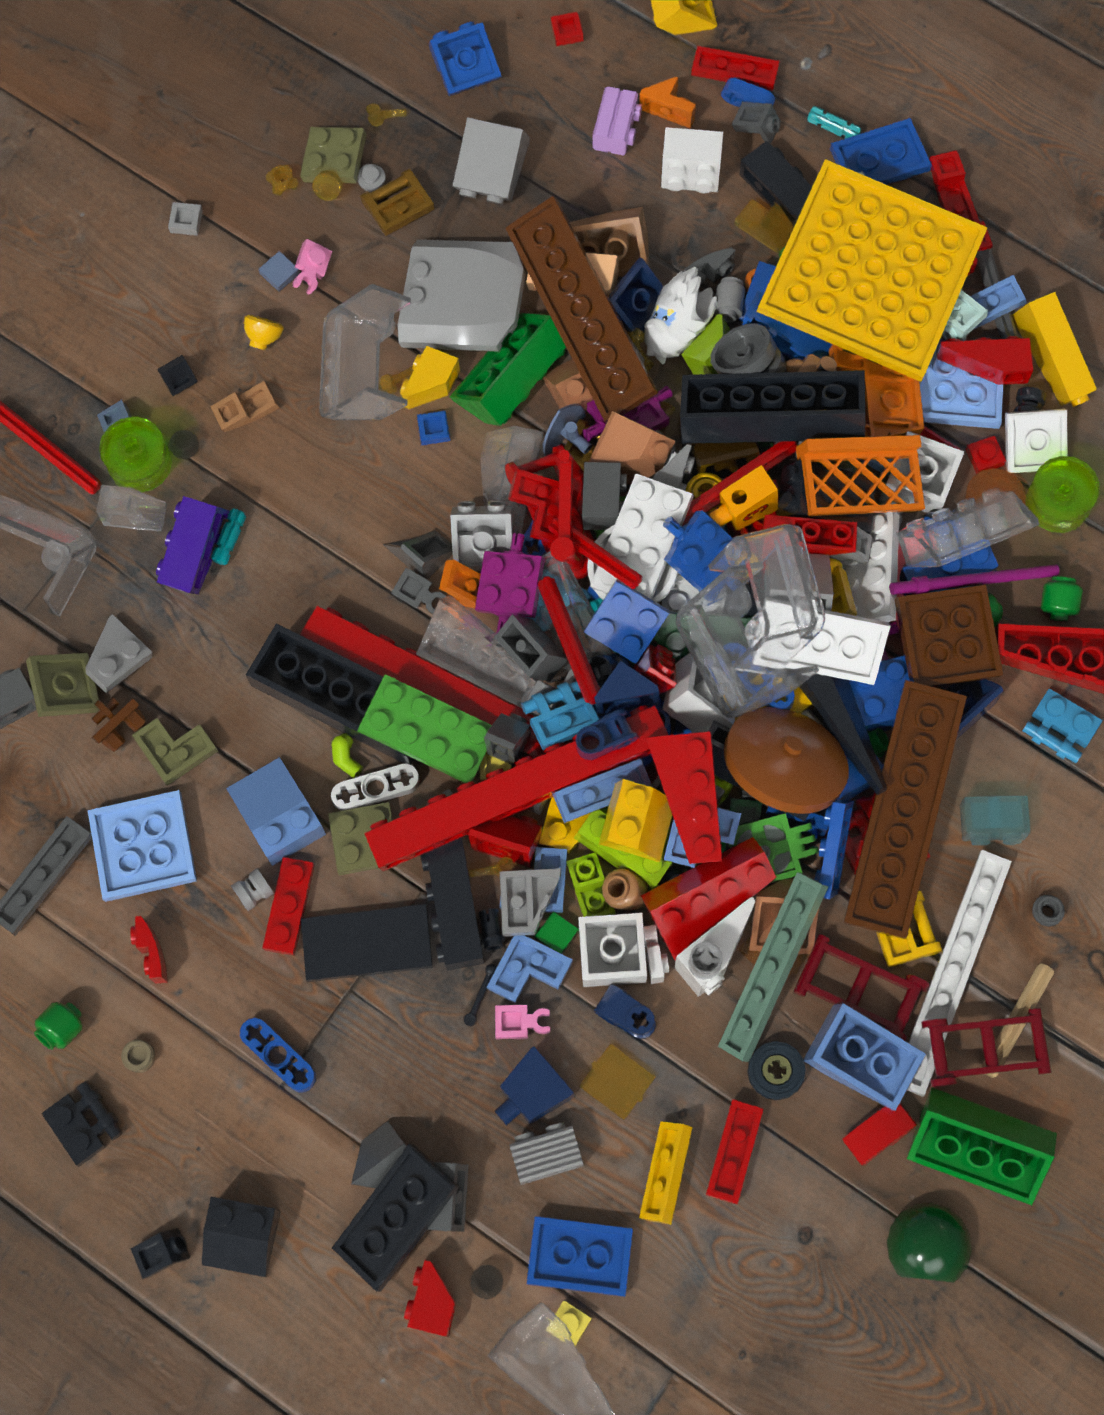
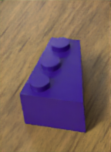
M183 496L182 502L179 501L175 507L174 518L176 521L173 530H170L166 536L165 547H167L164 559H161L157 565V583L199 595L212 560L209 558L214 543L217 544L220 536L218 533L224 518L227 519L230 510Z

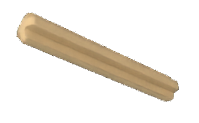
M1043 963L1036 967L1008 1018L1029 1016L1028 1010L1035 1009L1054 974V970ZM1026 1024L1003 1026L995 1041L999 1065H1004ZM985 1061L981 1067H986ZM999 1073L985 1075L995 1078Z

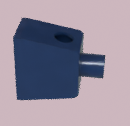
M533 1046L501 1084L500 1089L508 1099L494 1112L506 1126L520 1114L529 1124H532L574 1098V1092Z

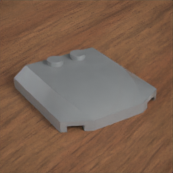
M417 240L411 249L398 320V342L401 348H425L429 346L434 349L500 351L502 341L508 333L512 334L517 327L526 276L513 242Z

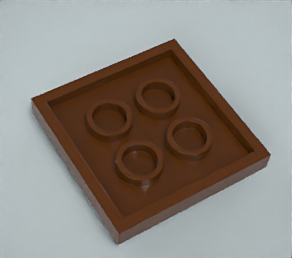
M986 585L901 596L894 599L909 681L936 687L1003 676Z

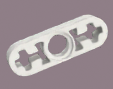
M400 764L336 784L332 789L331 799L334 806L340 811L374 805L413 793L419 786V775L412 765ZM405 772L408 777L414 776V778L409 779L410 784L404 786L402 782L393 783L395 790L390 791L386 777L391 776V780L394 782L400 780L401 774ZM374 780L381 781L384 784L383 792L377 796L370 795L367 792L368 784ZM361 785L365 799L360 800L359 794L350 797L349 803L344 804L342 799L338 800V798L342 797V791L347 790L349 794H354L358 792L356 786Z

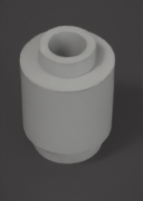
M736 277L721 279L716 289L717 307L714 315L721 314L726 323L734 322L742 317L745 288L743 281Z

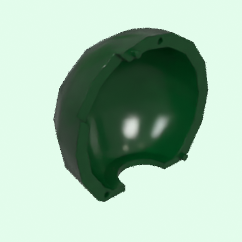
M935 1203L915 1204L902 1211L891 1224L887 1238L889 1260L896 1273L904 1278L954 1283L968 1267L972 1252L970 1233L962 1219L948 1207Z

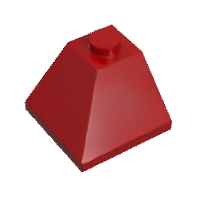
M520 816V819L509 817L471 828L468 836L472 850L531 868L536 847L539 845L542 826L537 825L538 821L527 816Z

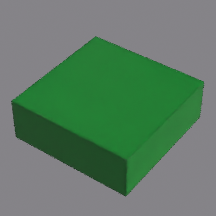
M552 912L535 935V939L543 945L563 954L579 932V929L555 912Z

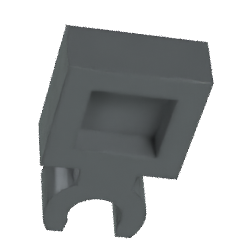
M407 567L391 594L418 609L421 602L425 603L427 610L435 615H439L440 611L432 606L433 600L435 598H441L444 601L448 600V597L441 592H430L429 589L433 583Z

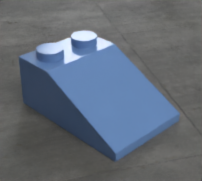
M280 757L226 788L272 866L282 861L283 857L291 856L326 835L322 825Z
M842 1003L832 1006L803 1060L828 1077L895 1111L926 1054Z

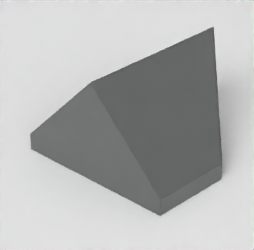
M436 530L417 538L383 544L408 568L427 580L453 555L452 544Z
M388 1121L362 1140L351 1184L376 1189L407 1147Z

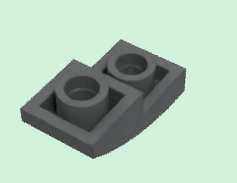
M730 247L710 253L693 262L682 272L695 267L698 269L697 276L701 278L700 286L705 282L706 278L715 283L721 276L723 278L727 277L734 269L735 250Z

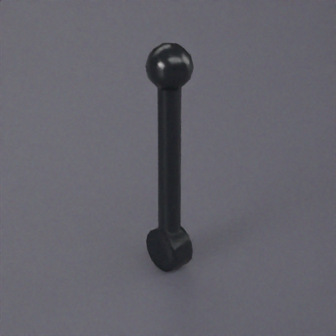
M494 964L486 966V976L470 1013L464 1016V1023L469 1027L474 1026L477 1022L475 1015L486 992L487 985L497 968Z

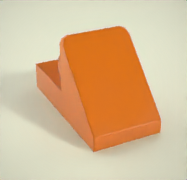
M678 77L641 89L639 104H642V111L690 129L695 120L696 104L687 98L676 97Z
M454 559L447 560L439 586L440 590L447 593L448 600L446 602L475 609L481 574Z

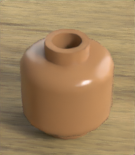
M627 869L612 871L604 879L602 885V895L606 903L612 908L623 911H634L644 904L641 895L648 892V884L640 876Z

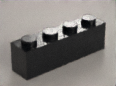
M765 141L741 159L739 175L793 230L813 185L811 186L804 179L799 168L792 166L785 159L784 154L779 148L773 147L768 141Z
M461 837L420 855L423 872L429 871L431 882L425 883L428 902L434 901L436 913L430 915L433 932H440L441 943L436 944L438 962H445L447 971L484 964L464 844Z

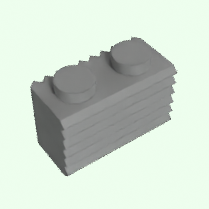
M563 1122L546 1127V1134L534 1137L533 1132H528L514 1137L516 1143L509 1145L521 1185L583 1167V1161L572 1126L565 1127Z

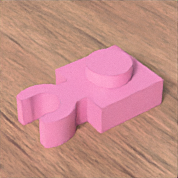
M306 239L302 244L295 264V268L302 272L295 277L293 287L297 288L302 280L308 283L307 294L310 295L317 288L316 278L321 279L324 277L332 251Z
M495 1005V1038L528 1039V1029H533L536 1033L542 1035L550 1033V1027H541L537 1023L540 1017L550 1016V1010L541 1008L533 1014H528L527 1005Z

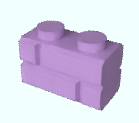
M608 86L605 88L593 133L594 150L610 151L613 154L624 156L628 145L633 146L636 129L632 128L634 121L639 122L642 112V104H638L637 92L621 91L619 88Z

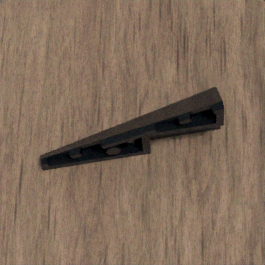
M789 668V675L824 718L822 724L824 728L838 741L846 756L876 794L880 795L885 792L887 785L849 680Z

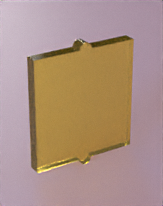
M610 1044L598 1061L592 1062V1069L579 1087L622 1120H625L637 1102L643 1101L642 1096L654 1081L655 1076Z

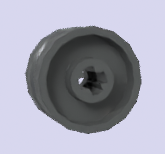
M745 324L732 329L722 336L711 352V364L717 374L779 373L787 371V361L766 327L759 324Z

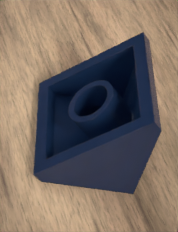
M638 258L608 296L629 337L639 342L644 337V325L651 318L657 299L664 287L643 258Z
M620 661L595 696L598 716L608 715L619 709L631 711L644 705L648 707L658 706V686Z
M983 679L949 684L941 688L942 690L967 696L956 740L997 703L1004 691L1001 685Z

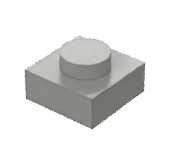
M173 202L168 224L170 233L198 236L203 212L201 205Z

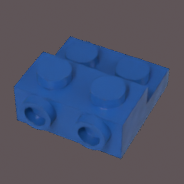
M473 21L459 26V30L449 34L448 31H442L432 36L433 40H430L429 48L436 68L441 74L448 96L501 79L502 75L483 23L475 25Z

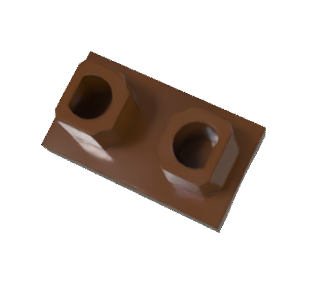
M112 698L106 705L97 700L94 705L99 712L91 719L97 725L105 718L109 721L91 738L97 744L101 742L105 747L115 752L126 740L114 728L124 721L135 733L147 720L137 708L139 704L134 699L130 700L116 715L112 711L120 704L115 698Z

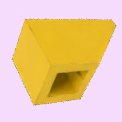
M426 346L422 355L418 354L414 360L413 373L410 379L406 378L401 386L400 395H402L404 407L412 409L448 396L460 372L459 359Z

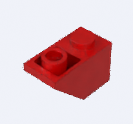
M424 1260L423 1267L417 1266L412 1286H416L417 1291L415 1299L408 1300L404 1319L409 1320L407 1326L409 1328L449 1337L457 1304L431 1261Z

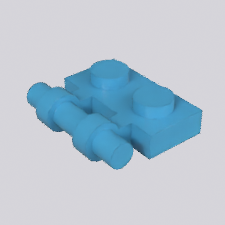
M577 681L570 684L564 682L557 685V689L545 694L541 692L531 696L530 700L521 703L525 714L534 711L539 713V716L530 719V725L542 750L551 745L572 739L583 727L599 720L590 703H586L584 698L575 699L574 695L581 693ZM561 700L564 702V706L550 711L549 705Z
M1048 689L1032 714V717L1042 722V724L1038 727L1028 721L1022 731L1031 736V741L1040 745L1042 743L1056 751V756L1064 760L1066 757L1072 762L1077 763L1082 753L1072 747L1074 742L1086 748L1103 720L1053 690ZM1052 728L1065 736L1064 742L1048 733V730Z

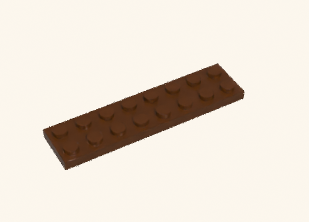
M554 196L550 197L505 227L603 420L607 423L612 411L623 416L658 394L657 388L558 199Z
M905 680L882 767L887 790L880 795H875L843 921L844 924L903 940L907 939L967 696Z

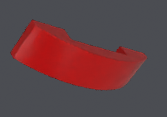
M955 150L930 156L932 177L941 208L986 227L984 221L980 222L964 181L966 172L958 151ZM986 230L978 251L993 247L988 230Z

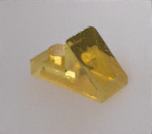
M753 199L739 213L734 222L735 226L778 254L786 246L794 229V226L777 203L768 210Z

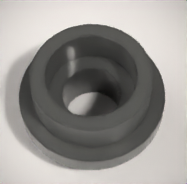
M1043 895L1034 902L1032 914L1040 925L1052 927L1063 919L1065 909L1063 903L1057 897ZM1043 907H1050L1053 911V915H1044L1042 911Z

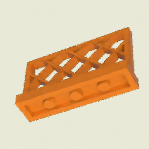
M920 435L806 439L796 447L797 459L802 461L808 516L924 510L925 504L917 452L922 447ZM909 458L910 472L907 476L903 475L893 466L898 459ZM870 460H877L885 467L878 478L865 467ZM842 461H849L857 468L850 479L837 468ZM811 462H820L829 470L822 480L812 472ZM888 472L901 481L894 492L882 482V479ZM832 473L845 484L838 494L825 484ZM860 473L873 483L866 493L853 482ZM904 486L913 492L915 503L907 504L898 496V493ZM876 487L889 497L884 505H878L869 497ZM848 488L861 498L856 506H850L841 498ZM819 489L833 500L828 507L817 508L815 494Z

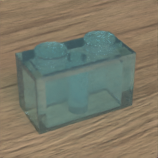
M1028 796L964 797L960 804L962 841H971L972 845H987L991 843L990 841L1003 840V844L1006 845L1020 844L1031 832Z

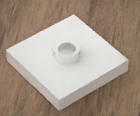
M1066 409L1005 413L1007 473L1067 469Z

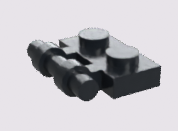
M84 1081L77 1087L83 1097L79 1102L76 1103L72 1096L67 1094L41 1113L78 1167L106 1148L99 1136L107 1132L111 1140H115L123 1134L117 1125V1117L113 1112H108L101 1101L102 1095L97 1089L93 1090L88 1081ZM89 1109L92 1110L98 1119L94 1126H91L83 1114Z

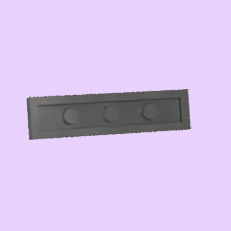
M68 816L65 817L0 900V925L13 935H17L92 839V834Z

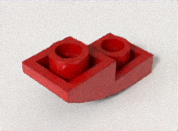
M135 916V926H131L130 929L131 943L136 945V948L142 954L148 953V956H144L145 975H149V978L155 984L168 983L166 964L160 943L148 922L142 916Z
M899 1103L895 1111L883 1107L842 1138V1140L861 1166H865L888 1146L896 1144L918 1125L904 1106Z

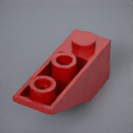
M1010 336L1005 339L991 340L987 337H981L969 341L953 338L940 342L936 355L940 361L998 385L1028 384L1033 372L1030 338Z
M765 515L761 529L760 558H767L768 551L822 555L856 552L857 522Z
M649 644L632 669L656 684L659 695L674 688L677 684L675 659L672 658L673 653L662 645L658 644L655 647Z

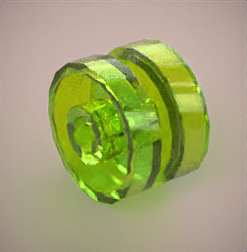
M133 416L123 418L110 425L102 435L99 446L101 460L117 486L129 492L142 493L155 489L169 475L172 465L171 453L163 434L156 424L151 421Z
M1059 456L1049 459L1039 467L1026 493V508L1030 518L1039 527L1050 532L1065 533L1076 530L1086 521L1099 497L1100 483L1097 475L1086 462L1075 457Z

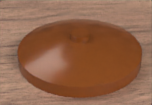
M774 707L748 711L733 723L725 739V761L736 782L756 800L780 811L806 814L824 810L839 798L847 784L849 776L848 761L838 741L822 725L798 712Z

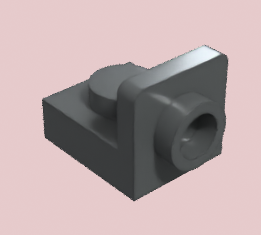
M742 102L732 126L736 132L758 133L764 142L772 143L775 134L779 131L781 121L772 104Z

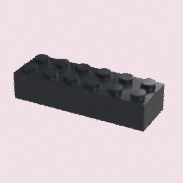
M861 370L682 375L680 411L682 444L805 441L806 439L865 437V372Z
M276 623L246 673L250 685L403 764L412 765L414 758L357 732L383 677Z

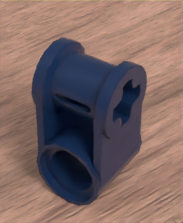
M616 710L601 720L579 730L576 736L578 754L586 760H594L635 742L639 736L636 732L632 731L625 717L627 714L626 710ZM591 736L599 741V745L595 749L588 750L582 746L581 742L586 737Z
M610 984L593 1011L608 1023L616 1027L618 1026L638 1039L650 1037L656 1027L652 1011L613 984ZM643 1016H646L648 1026L641 1025L636 1029L634 1019H641Z

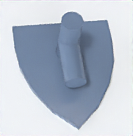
M576 403L570 404L557 411L544 438V456L550 455L553 447L559 445L565 438L584 454L591 450L592 444L578 434L576 424L579 419H584L586 416L585 410L581 405Z

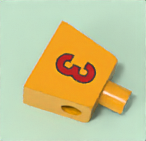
M761 465L720 492V506L707 514L720 527L731 522L735 530H740L763 518L765 515L778 510V489Z

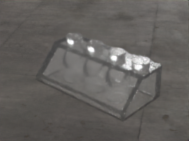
M993 488L982 492V498L980 499L968 498L957 502L958 508L949 510V508L937 510L931 513L932 518L924 521V518L906 523V529L896 533L907 567H940L1040 525L1038 518L1013 491L1000 492L999 488Z

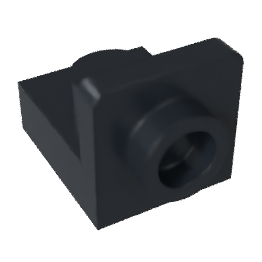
M178 1228L160 1232L131 1248L142 1279L150 1278L174 1264L190 1259L186 1240Z

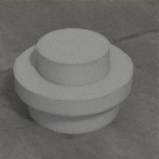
M367 164L361 167L357 178L359 186L368 192H373L382 187L385 183L384 170L375 164Z

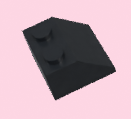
M211 1197L203 1229L202 1265L267 1277L280 1211L275 1208Z

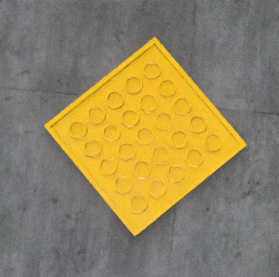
M825 159L756 312L921 382L987 227Z

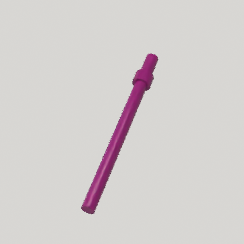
M1057 564L937 578L918 576L912 577L910 581L892 582L889 585V590L892 595L905 593L915 595L929 593L932 590L1058 576L1059 567Z

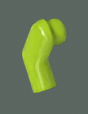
M343 733L336 736L331 743L333 762L349 776L356 778L361 774L364 767L350 757L353 739L350 735Z

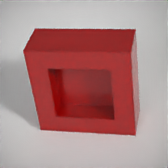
M578 12L551 16V26L556 46L583 42V32Z
M995 435L968 444L965 449L976 475L1002 467L1006 463Z

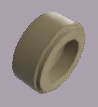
M136 1039L124 1046L121 1059L127 1069L135 1073H142L152 1067L155 1061V1051L146 1041Z

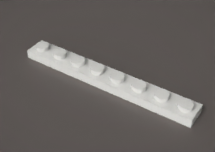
M984 850L980 851L908 1042L926 1054L907 1088V1091L922 1097L926 1093L935 1066L929 1028L923 1029L921 1022L947 1018L948 1025H951L1012 862ZM948 1032L943 1033L944 1042Z

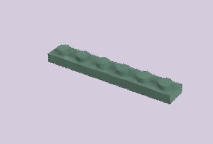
M797 872L718 1045L719 1048L741 1061H750L828 889V886L803 873Z

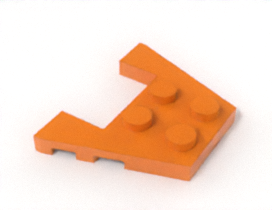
M832 344L829 348V357L836 361L837 371L864 370L865 437L906 436L908 431L920 434L924 429L919 381L869 361L857 354L854 355L843 351V348Z

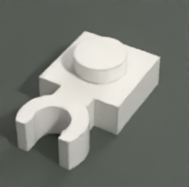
M656 925L643 926L651 984L664 982V973L669 972L667 954L660 953Z

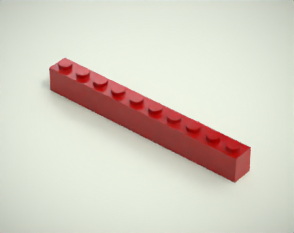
M317 606L300 633L301 636L382 677L386 674L490 725H493L501 713L510 716V714L519 715L527 720L528 725H530V719L535 717L531 714H525L521 704L516 702L509 704L501 700L502 697L497 692L488 688L484 691L474 686L475 683L464 675L456 677L448 673V669L444 665L436 661L429 663L421 659L422 656L411 648L403 650L395 646V642L391 638L383 634L376 636L368 632L369 629L358 621L350 623L342 619V614L330 607H327L325 610ZM531 725V735L520 758L532 756L534 759L545 754ZM573 739L562 742L561 745L564 746L566 744H569L573 742Z
M644 705L630 712L631 716L626 719L632 731L636 732L639 738L626 747L614 750L594 760H586L577 752V735L572 738L573 742L564 746L561 743L551 745L543 750L545 754L533 759L532 756L524 757L515 762L516 767L505 772L503 768L488 773L486 775L487 779L475 784L474 781L467 782L457 788V793L448 797L445 794L437 795L429 799V805L418 810L416 806L410 807L399 813L400 818L390 822L384 819L370 826L371 830L364 834L378 868L384 872L468 835L471 828L507 818L552 798L554 792L650 755L651 751L646 737L668 735L656 706L648 708L647 705ZM589 736L583 739L581 744L584 748L592 750L598 747L599 741L595 737Z

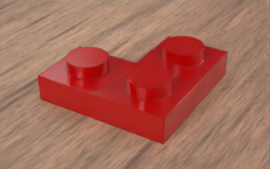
M517 469L514 472L508 500L536 508L530 537L552 543L558 537L550 532L548 527L554 518L559 517V481Z

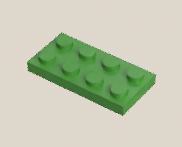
M385 674L357 732L467 783L473 781L486 754L484 737L492 725Z

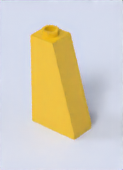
M1053 292L1034 300L1012 314L1014 324L1022 338H1030L1031 354L1060 405L1063 406L1071 402L1072 406L1075 407L1089 401L1088 394L1096 391L1097 388L1056 293Z

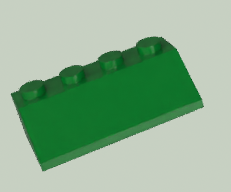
M519 313L517 327L512 334L508 333L502 341L500 351H487L450 395L452 401L485 424L501 426L512 417V412L519 403L528 398L530 390L534 385L547 375L548 369L554 361L565 353L566 346L550 315Z
M931 1088L907 1155L908 1160L1032 1205L1055 1157L1057 1133Z

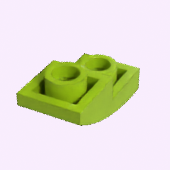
M596 852L566 861L582 916L616 915L614 908L606 903L602 895V885L605 877Z

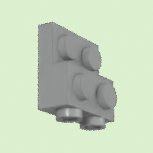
M494 500L488 502L487 506H476L473 501H462L457 504V507H452L450 518L454 560L474 571H481L485 551H510L512 534L514 533L512 506H506L504 501Z

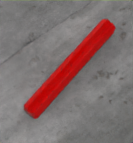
M559 517L554 518L548 527L549 531L557 537ZM572 527V542L575 544L577 551L631 589H636L643 579L642 575Z

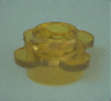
M288 165L276 166L266 174V181L271 183L273 187L272 193L276 196L282 195L284 191L294 190L298 187V180L293 177L292 168Z

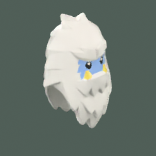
M695 267L685 272L680 271L663 287L653 314L644 325V341L647 346V355L656 356L661 364L665 363L666 358L678 357L680 353L684 352L693 340L705 330L706 325L716 310L717 297H713L712 288H707L699 293L698 289L701 278L697 276L698 269Z

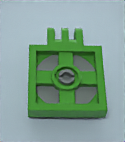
M786 813L738 825L734 844H729V847L732 848L754 837L764 850L776 875V878L770 883L794 877L797 872L802 873L799 859L819 853L818 846L805 849L804 845L816 841L815 834L805 837L801 835V832L809 831L813 828L811 822L789 827Z

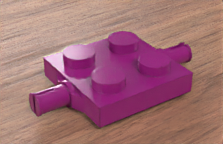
M665 386L658 390V394L623 416L655 431L668 426L669 417L661 409L660 403L673 396L671 389ZM594 400L587 403V411L596 421V424L583 430L587 441H591L593 438L601 435L606 426V422L603 420Z
M512 534L510 551L484 552L475 610L479 613H490L499 617L496 634L512 614L536 618L540 594L537 584L538 581L542 580L545 559L542 556L526 555L522 552L525 538L523 534Z

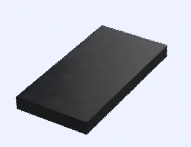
M426 904L301 918L307 982L433 968Z
M408 1144L335 1242L332 1249L376 1292H381L460 1186L414 1144Z

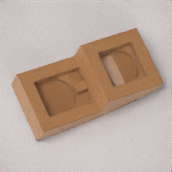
M262 381L241 395L234 392L210 406L223 432L245 426L280 408L269 385L265 381Z

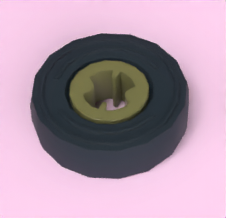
M778 1041L765 1043L757 1048L750 1058L747 1070L750 1084L755 1091L763 1097L773 1100L786 1099L798 1092L804 1082L806 1072L804 1060L797 1049L787 1043ZM778 1062L780 1068H785V1075L781 1073V1079H774V1074L768 1073V1067L772 1068V1063Z

